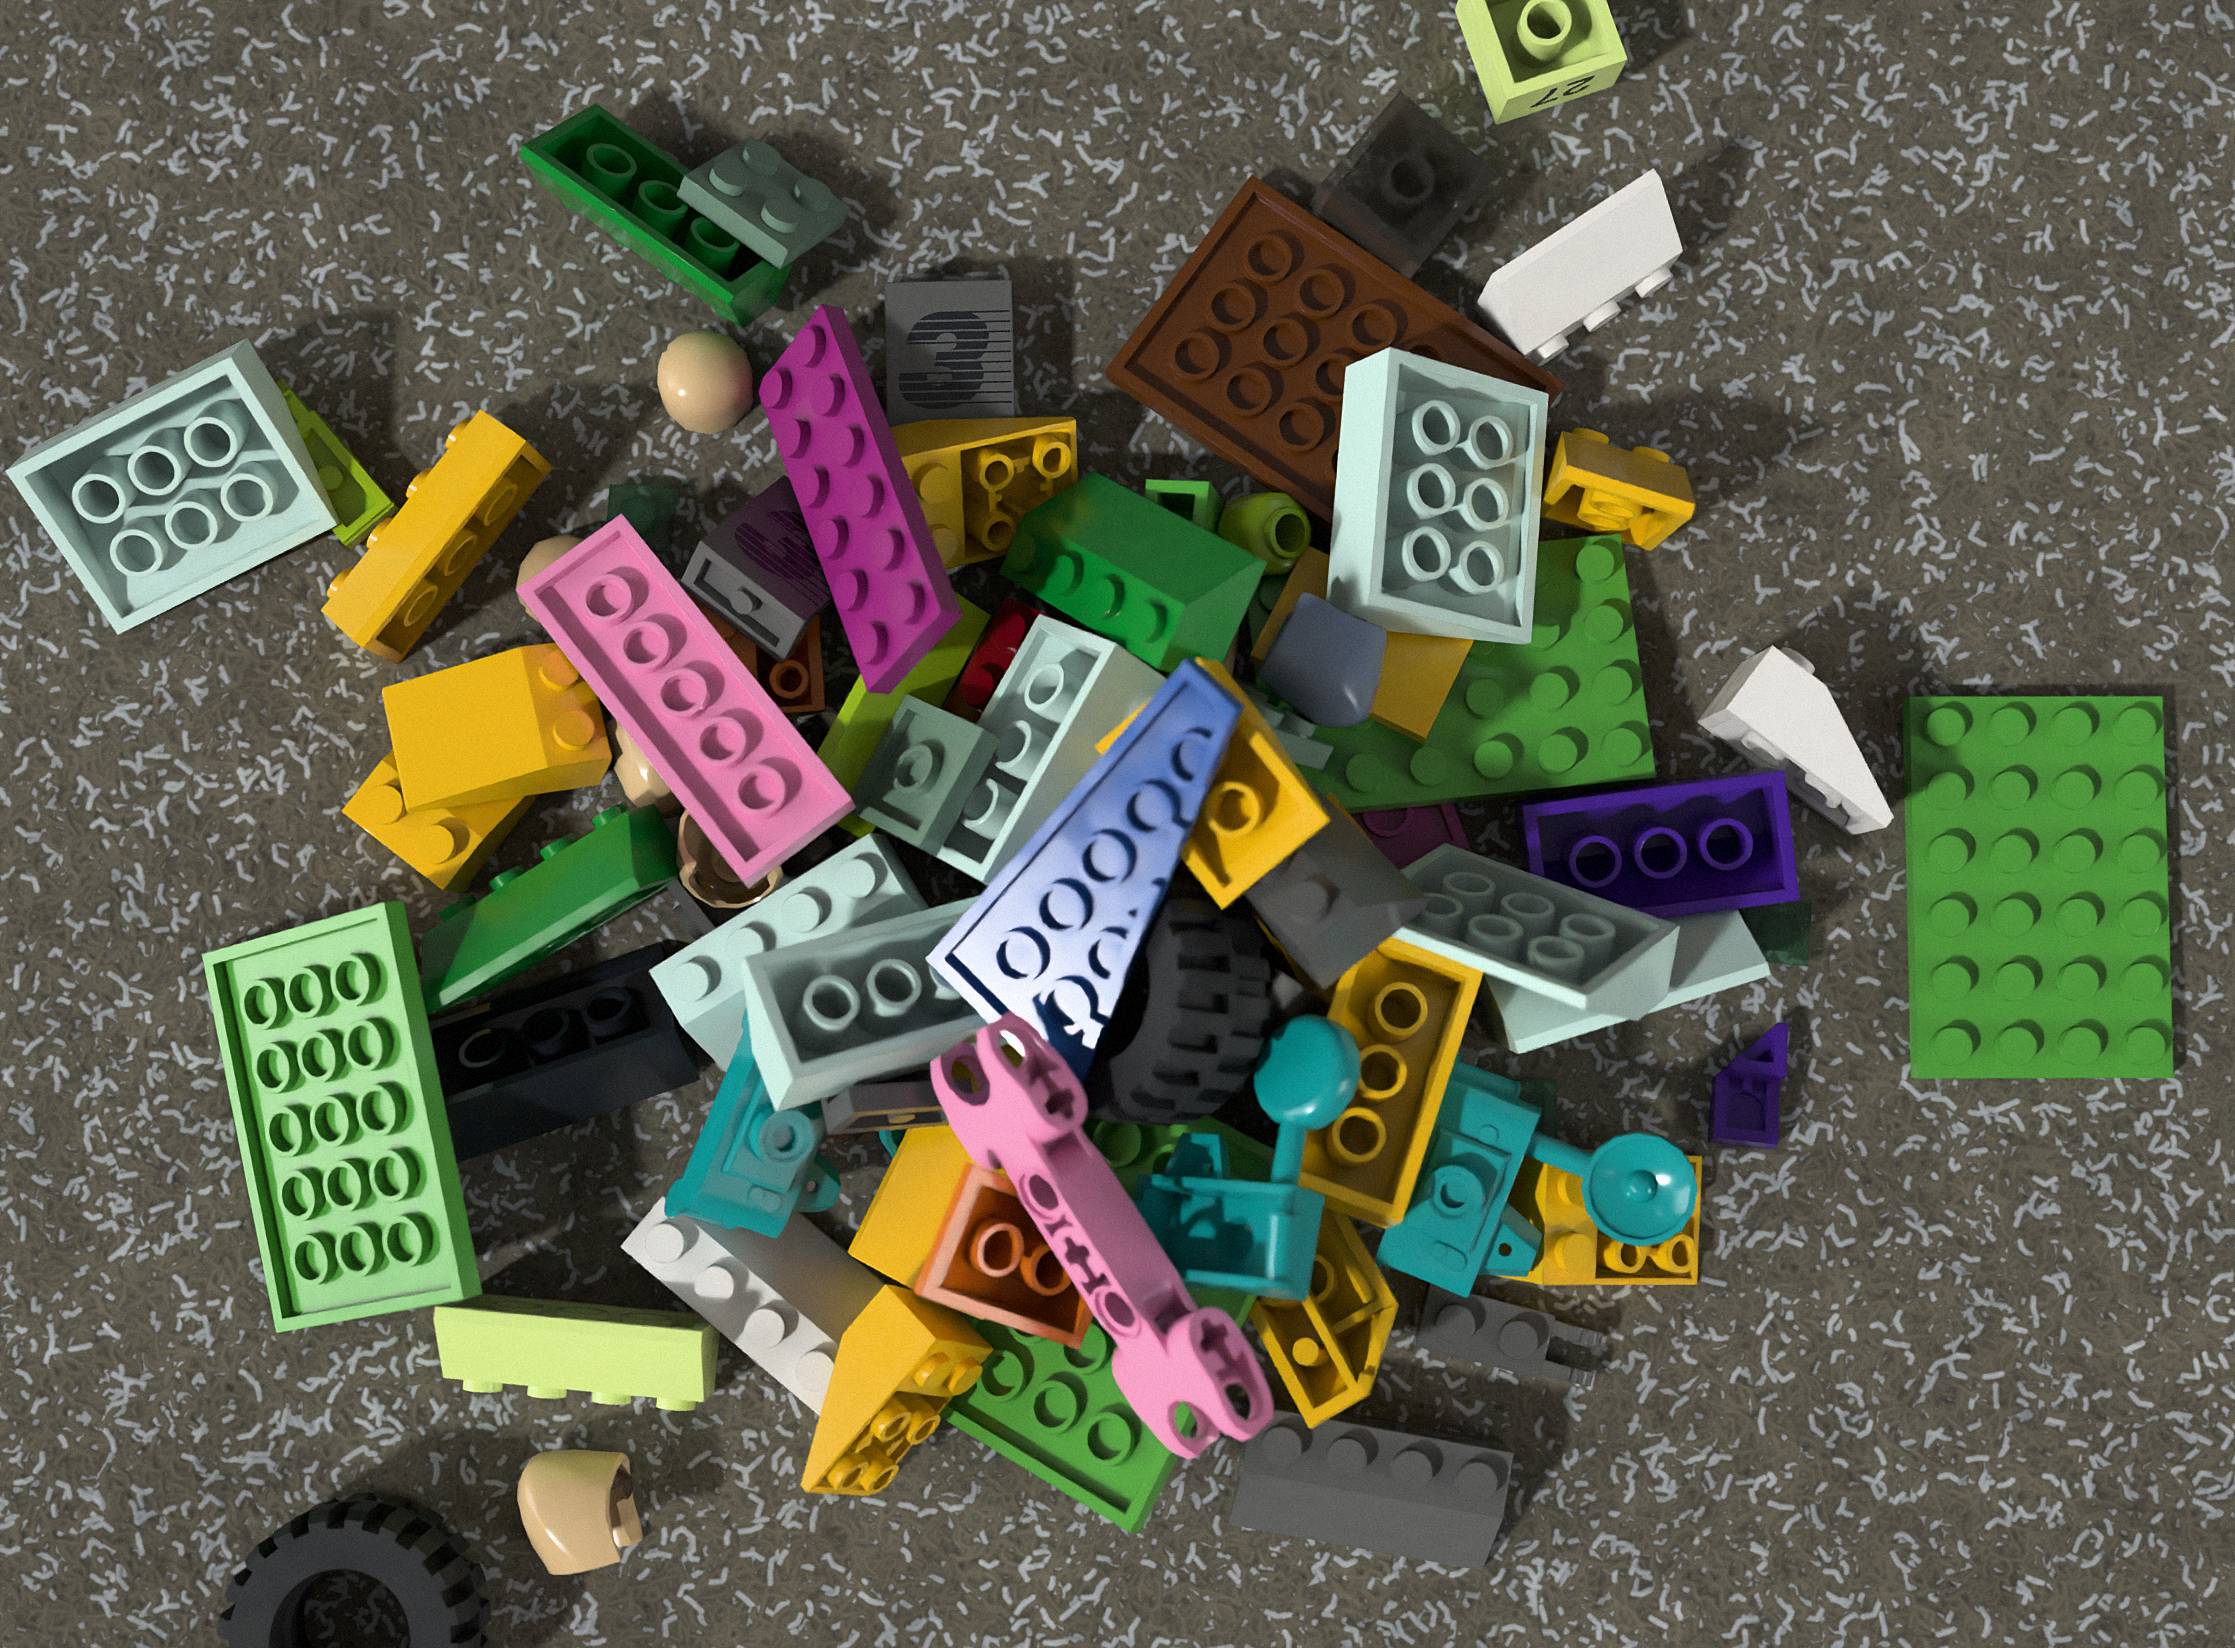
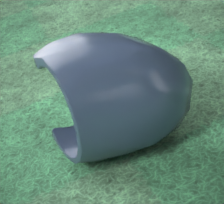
M1304 592L1296 603L1293 612L1291 611L1284 620L1263 660L1257 676L1294 711L1318 726L1342 728L1361 724L1370 715L1380 684L1388 637L1382 627L1371 624L1360 617L1351 616L1321 598Z

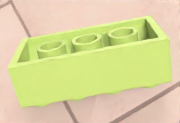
M487 1293L435 1306L434 1325L443 1378L463 1380V1389L467 1391L483 1393L501 1392L503 1383L528 1386L527 1395L547 1399L567 1397V1389L592 1392L593 1402L610 1405L630 1404L632 1396L657 1398L656 1407L674 1411L695 1410L696 1401L705 1402L714 1393L720 1331L699 1313Z

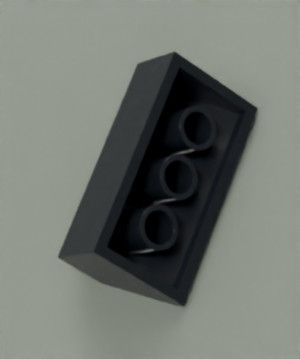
M662 943L428 1022L456 1164L701 1080L694 1039L682 1028L649 972L650 969L668 959Z

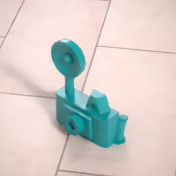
M746 1006L742 1017L743 1034L683 1177L673 1183L667 1194L664 1213L670 1218H676L683 1214L722 1226L728 1230H734L737 1226L777 1239L787 1224L791 1213L821 1212L834 1206L842 1186L838 1169L817 1151L826 1131L821 1099L778 1112L775 1111L752 1051ZM907 1129L878 1131L881 1142L892 1158H894ZM810 1181H815V1188L812 1191H807V1184Z
M1314 1014L1293 1017L1276 1028L1261 1047L1255 1065V1091L1264 1111L1275 1122L1281 1124L1270 1183L1231 1180L1227 1141L1221 1135L1182 1133L1163 1175L1137 1174L1133 1200L1131 1201L1177 1270L1184 1287L1291 1300H1307L1325 1199L1323 1195L1298 1186L1307 1131L1323 1128L1338 1118L1353 1099L1360 1078L1359 1050L1354 1037L1340 1023ZM1213 1165L1211 1173H1208L1209 1167Z
M1457 1053L1402 1223L1385 1230L1375 1262L1379 1269L1381 1265L1432 1283L1439 1288H1444L1465 1298H1468L1477 1274L1527 1277L1543 1234L1506 1202L1524 1155L1583 1178L1581 1190L1586 1212L1599 1230L1617 1242L1640 1247L1663 1243L1680 1232L1694 1213L1698 1186L1693 1165L1679 1146L1659 1134L1639 1130L1617 1134L1598 1146L1592 1154L1537 1132L1534 1129L1542 1108L1518 1099L1521 1091L1520 1082H1515L1461 1062L1463 1055ZM1502 1243H1507L1511 1246L1512 1251L1509 1254L1500 1252L1499 1246Z

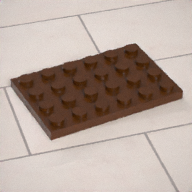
M1253 175L1249 177L1105 370L1107 380L1271 492L1288 494L1302 506L1309 518L1331 533L1345 370L1347 366L1388 347H1392L1548 393V409L1564 387L1563 382Z

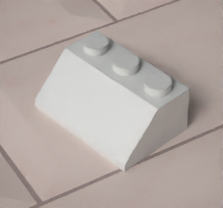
M1654 168L1491 274L1474 309L1494 337L1528 360L1533 359L1537 366H1541L1569 346L1565 339L1567 335L1582 325H1585L1590 333L1597 330L1621 312L1617 304L1619 301L1634 291H1637L1641 298H1645L1673 278L1669 268H1671L1683 252L1661 178Z

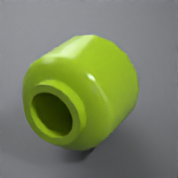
M1279 492L1244 494L1227 505L1222 511L1217 526V535L1267 561L1262 575H1284L1294 569L1300 555L1310 546L1311 524L1307 512L1288 494Z

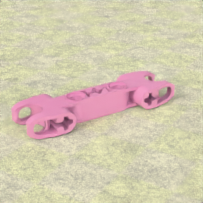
M1009 1011L977 1032V1047L961 1041L932 1060L930 1064L933 1087L953 1131L970 1157L978 1165L992 1170L1004 1168L1015 1185L1023 1205L1098 1321L1117 1343L1118 1348L1115 1350L1112 1360L1115 1380L1134 1411L1149 1426L1158 1439L1173 1453L1188 1460L1199 1456L1211 1443L1220 1437L1219 1429L1226 1435L1243 1441L1254 1437L1274 1419L1273 1401L1269 1387L1248 1342L1226 1312L1216 1307H1205L1200 1310L1197 1308L1182 1285L1177 1270L1113 1171L1079 1126L1084 1121L1087 1112L1085 1093L1065 1060L1048 1043L1036 1027L1020 1015ZM1000 1032L1012 1034L1021 1043L1024 1059L1019 1068L1015 1069L1002 1053L998 1041ZM954 1061L962 1062L971 1070L980 1087L977 1093H965L954 1084L951 1077V1067ZM1228 1384H1237L1248 1393L1252 1409L1247 1421L1236 1414L1224 1390ZM1182 1401L1191 1410L1197 1421L1198 1429L1193 1440L1184 1437L1176 1425L1175 1413Z

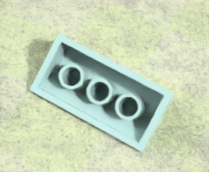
M1039 614L976 724L1000 738L1001 741L990 759L985 773L980 777L959 815L953 831L949 834L938 853L937 858L989 886L1102 755L1095 746L1153 697L1168 679L1118 644Z
M869 833L653 967L649 972L682 1028L727 1072L744 1031L742 1028V1017L747 1006L742 969L744 957L930 908L886 835Z
M980 896L744 957L742 969L752 1051L776 1112L840 1094L848 1086L871 1085L931 1067L930 1062L961 1041L977 1047V1032L990 1023L926 958ZM1001 1034L999 1035V1047L1010 1044Z
M1738 909L1661 918L1680 927L1667 997L1648 1013L1771 975L1768 963ZM1483 972L1479 985L1496 1044L1517 1054L1629 1020L1618 1019L1603 1013L1582 1009L1487 972Z

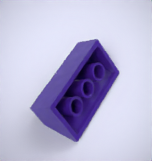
M1764 767L1653 782L1652 784L1623 786L1514 801L1523 871L1661 919L1800 900L1783 770Z

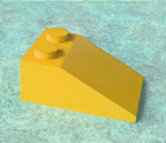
M1574 428L1572 433L1562 431L1552 443L1543 472L1540 518L1599 536L1621 534L1622 543L1652 551L1692 517L1696 504L1686 469L1670 464V456L1666 453L1641 446L1634 447L1632 452L1608 445L1609 438L1606 435L1590 429Z
M556 642L514 648L382 688V697L407 813L600 785L612 760L598 696Z
M1198 657L1196 661L1244 705L1181 855L1221 908H1226L1329 823L1331 818L1261 713L1222 664L1216 660ZM1153 697L1095 746L1101 755L1106 752Z
M392 749L381 760L341 812L440 889L462 894L539 794L407 813L394 750Z

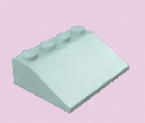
M247 338L28 449L5 471L118 635L339 524L338 516L285 398Z
M1388 347L1347 366L1345 370L1326 602L1351 616L1360 617L1371 624L1380 626L1385 631L1522 645L1531 643L1549 394L1392 347Z
M1446 843L1400 870L1428 899L1430 905L1395 932L1392 937L1582 1009L1603 1013L1618 1019L1638 1021L1667 997L1679 925Z

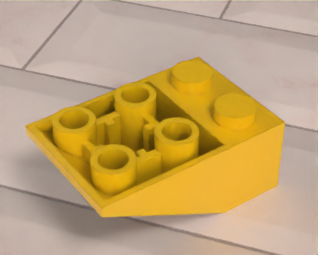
M1073 417L923 420L890 427L945 569L1007 555L1009 546L1016 535L1024 514L1078 481L1076 419Z
M1582 1149L1592 1154L1595 1152V1150ZM1524 1155L1506 1202L1543 1234L1527 1277L1495 1276L1539 1285H1697L1702 1156L1686 1155L1693 1165L1698 1192L1694 1213L1684 1228L1663 1243L1640 1247L1617 1242L1598 1229L1586 1212L1581 1190L1583 1178ZM1502 1243L1499 1246V1250L1503 1254H1509L1512 1251L1511 1246L1507 1243Z
M885 1284L844 1332L801 1482V1486L807 1493L870 1496L880 1492L896 1477L899 1471L897 1463L912 1445L923 1442L936 1430L941 1420L939 1413L955 1395H960L967 1391L978 1380L983 1370L981 1364L994 1349L956 1309L918 1296L913 1293L914 1290Z

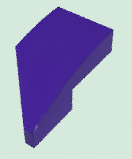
M1778 1022L1712 1078L1708 1143L1772 1149L1778 1145L1779 1083L1787 1075L1788 1023Z

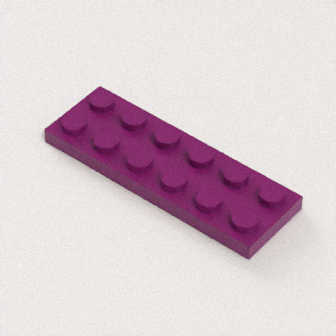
M821 304L756 388L866 689L871 693L889 695L963 614L843 308Z

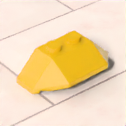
M1323 1206L1307 1300L1257 1296L1248 1314L1309 1428L1316 1427L1369 1396L1399 1303L1350 1216Z

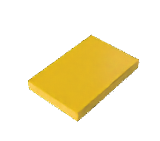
M1308 546L1304 553L1300 555L1250 654V662L1261 667L1284 620L1291 611L1293 612L1296 603L1304 592L1326 601L1330 555L1311 546ZM1386 631L1388 638L1380 684L1368 718L1424 744L1474 640Z

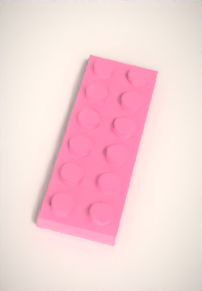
M622 513L515 589L747 888H750L856 808L852 798Z

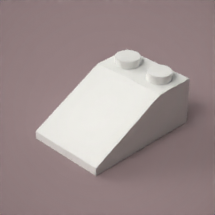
M1774 646L1741 662L1697 722L1758 768L1770 767L1783 770L1786 789L1849 836L1886 828L1894 816L1827 686L1812 675L1815 671L1812 663L1790 648L1783 647L1781 650H1778Z

